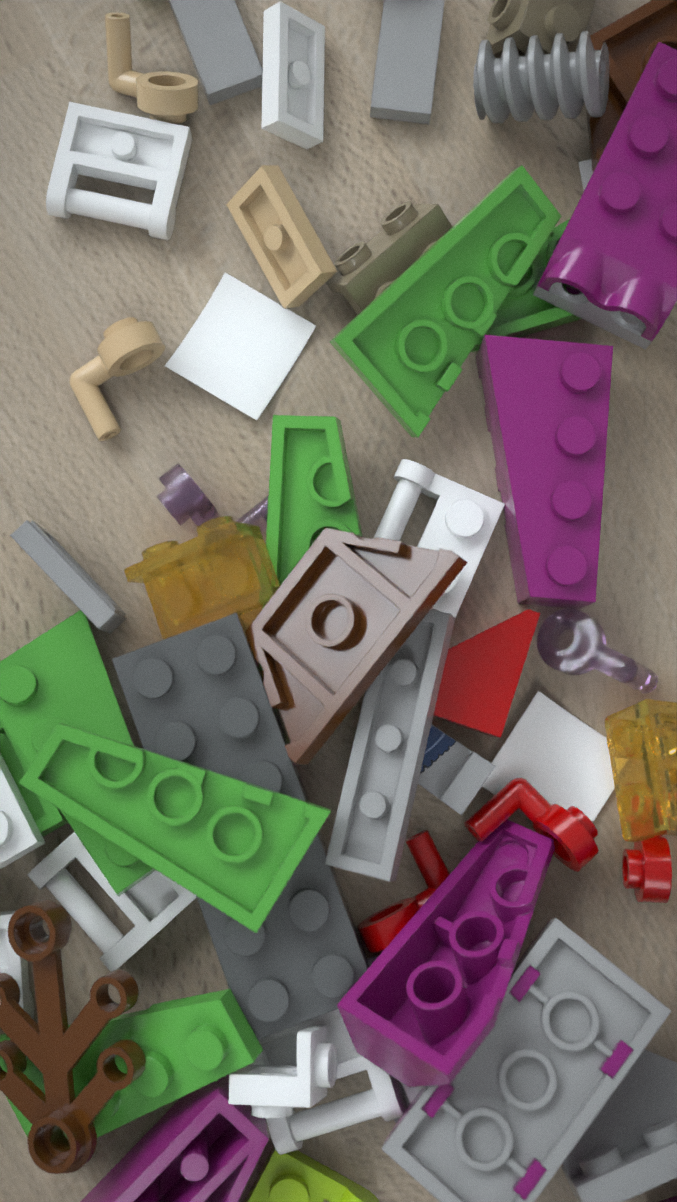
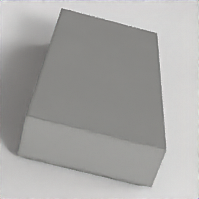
M168 0L209 105L262 86L263 69L235 0Z
M384 0L370 117L422 124L430 123L445 0Z
M26 520L10 535L98 629L111 634L126 620L124 617L126 613L46 529L34 521L29 522Z

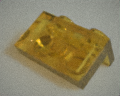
M231 516L212 519L195 529L197 537L181 544L174 540L153 545L142 551L143 561L124 569L127 582L144 583L163 640L234 613L240 616L267 604L280 587L259 526L236 522Z
M645 699L605 718L607 746L617 798V809L622 836L626 842H640L659 835L677 836V703Z

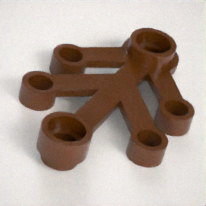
M39 900L18 909L12 915L8 924V939L12 949L18 956L33 963L38 1024L19 1005L20 988L16 980L7 973H0V1029L11 1039L0 1042V1056L7 1065V1072L0 1067V1090L32 1124L28 1134V1150L34 1163L47 1173H73L88 1163L95 1152L97 1145V1134L94 1126L95 1119L118 1090L126 1088L143 1074L146 1059L143 1050L134 1041L128 1039L117 1041L99 1055L97 1060L98 1073L76 1098L73 1069L111 1019L119 1017L136 1004L139 989L134 977L126 971L114 970L102 976L93 983L90 990V1000L68 1028L61 949L66 946L72 929L71 917L67 910L56 902ZM43 919L45 920L48 926L49 935L45 932L43 928ZM109 984L116 987L121 997L120 1004L115 1003L110 998L108 992ZM115 1055H119L126 1062L127 1074L118 1069ZM26 1056L43 1073L45 1094L24 1074L27 1066Z

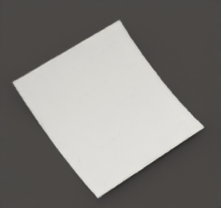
M224 273L200 316L165 367L257 421L294 365L316 325L287 308L284 309L282 305L229 274Z
M538 691L491 764L496 767L482 787L496 795L511 780L524 778L551 805L557 804L565 809L575 806L593 823L635 756Z

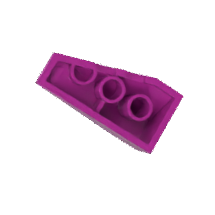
M507 819L484 841H478L337 1004L358 1054L408 1087L451 1084L495 1026L555 850L553 839Z

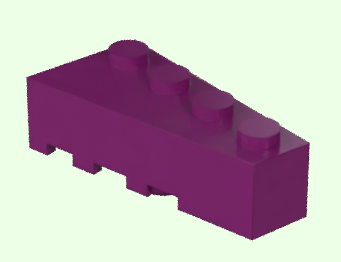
M484 335L475 358L478 376L482 381L486 404L484 410L488 432L491 433L495 456V475L498 492H501L502 503L505 504L503 509L506 524L504 526L518 604L581 609L596 602L613 346Z

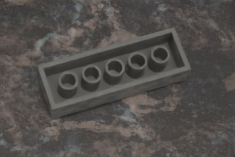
M237 613L112 659L145 750L310 802L297 766L288 757L285 745L288 744L276 709L270 705L263 685L264 676L259 669L258 661L254 659L245 633L246 627L243 619ZM320 830L257 933L196 896L228 987L232 991L257 1039L338 1009L337 1004L370 967L333 866L325 864L328 850Z

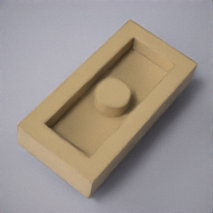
M262 165L226 205L284 309L300 307L337 270L279 166Z

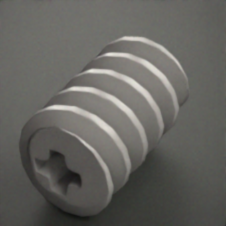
M582 31L576 51L569 52L563 33H556L551 53L544 54L538 35H533L529 39L526 55L519 56L515 40L511 37L506 38L501 58H495L491 42L489 40H482L479 45L473 76L475 107L480 120H484L487 115L491 122L498 124L503 123L511 112L516 121L527 122L532 117L535 109L541 120H552L560 106L565 118L576 119L581 113L584 103L590 116L601 117L606 110L609 90V52L606 42L603 43L601 50H594L589 31Z

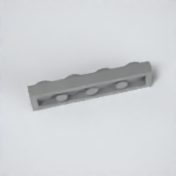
M430 610L365 692L325 861L326 865L386 881H396L455 618L450 613Z

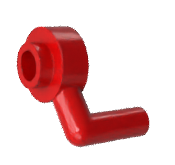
M524 778L511 780L464 822L471 835L479 842H482L520 809L533 822L535 832L553 839L555 846L553 855L569 869L579 872L599 853L597 844L594 841V838L598 836V831L592 821L575 806L565 809L557 804L551 805Z
M643 794L634 803L636 828L633 849H624L623 884L626 889H634L638 902L667 903L672 886V861L669 843L665 837H662L661 820L677 821V795Z
M428 829L405 840L428 888L414 897L400 900L375 912L357 926L370 953L384 951L450 874Z

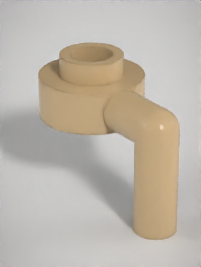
M119 12L105 14L108 81L110 87L117 93L137 98V107L144 112L150 113V119L173 124L185 122L186 114L193 113L198 109V80L191 75L178 72L163 71L144 74L133 71L130 15Z
M129 317L113 323L103 333L105 339L98 346L97 352L99 355L74 371L70 376V386L99 441L111 439L121 432L99 385L113 376H125L145 368L157 360L165 350V345L152 322H138L136 318Z

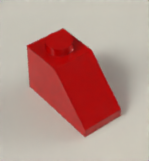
M527 609L449 648L433 717L492 737L501 738L541 613Z

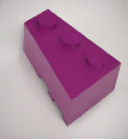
M228 1074L181 1097L80 1202H238L269 1139L266 1118L252 1116V1105L229 1104Z

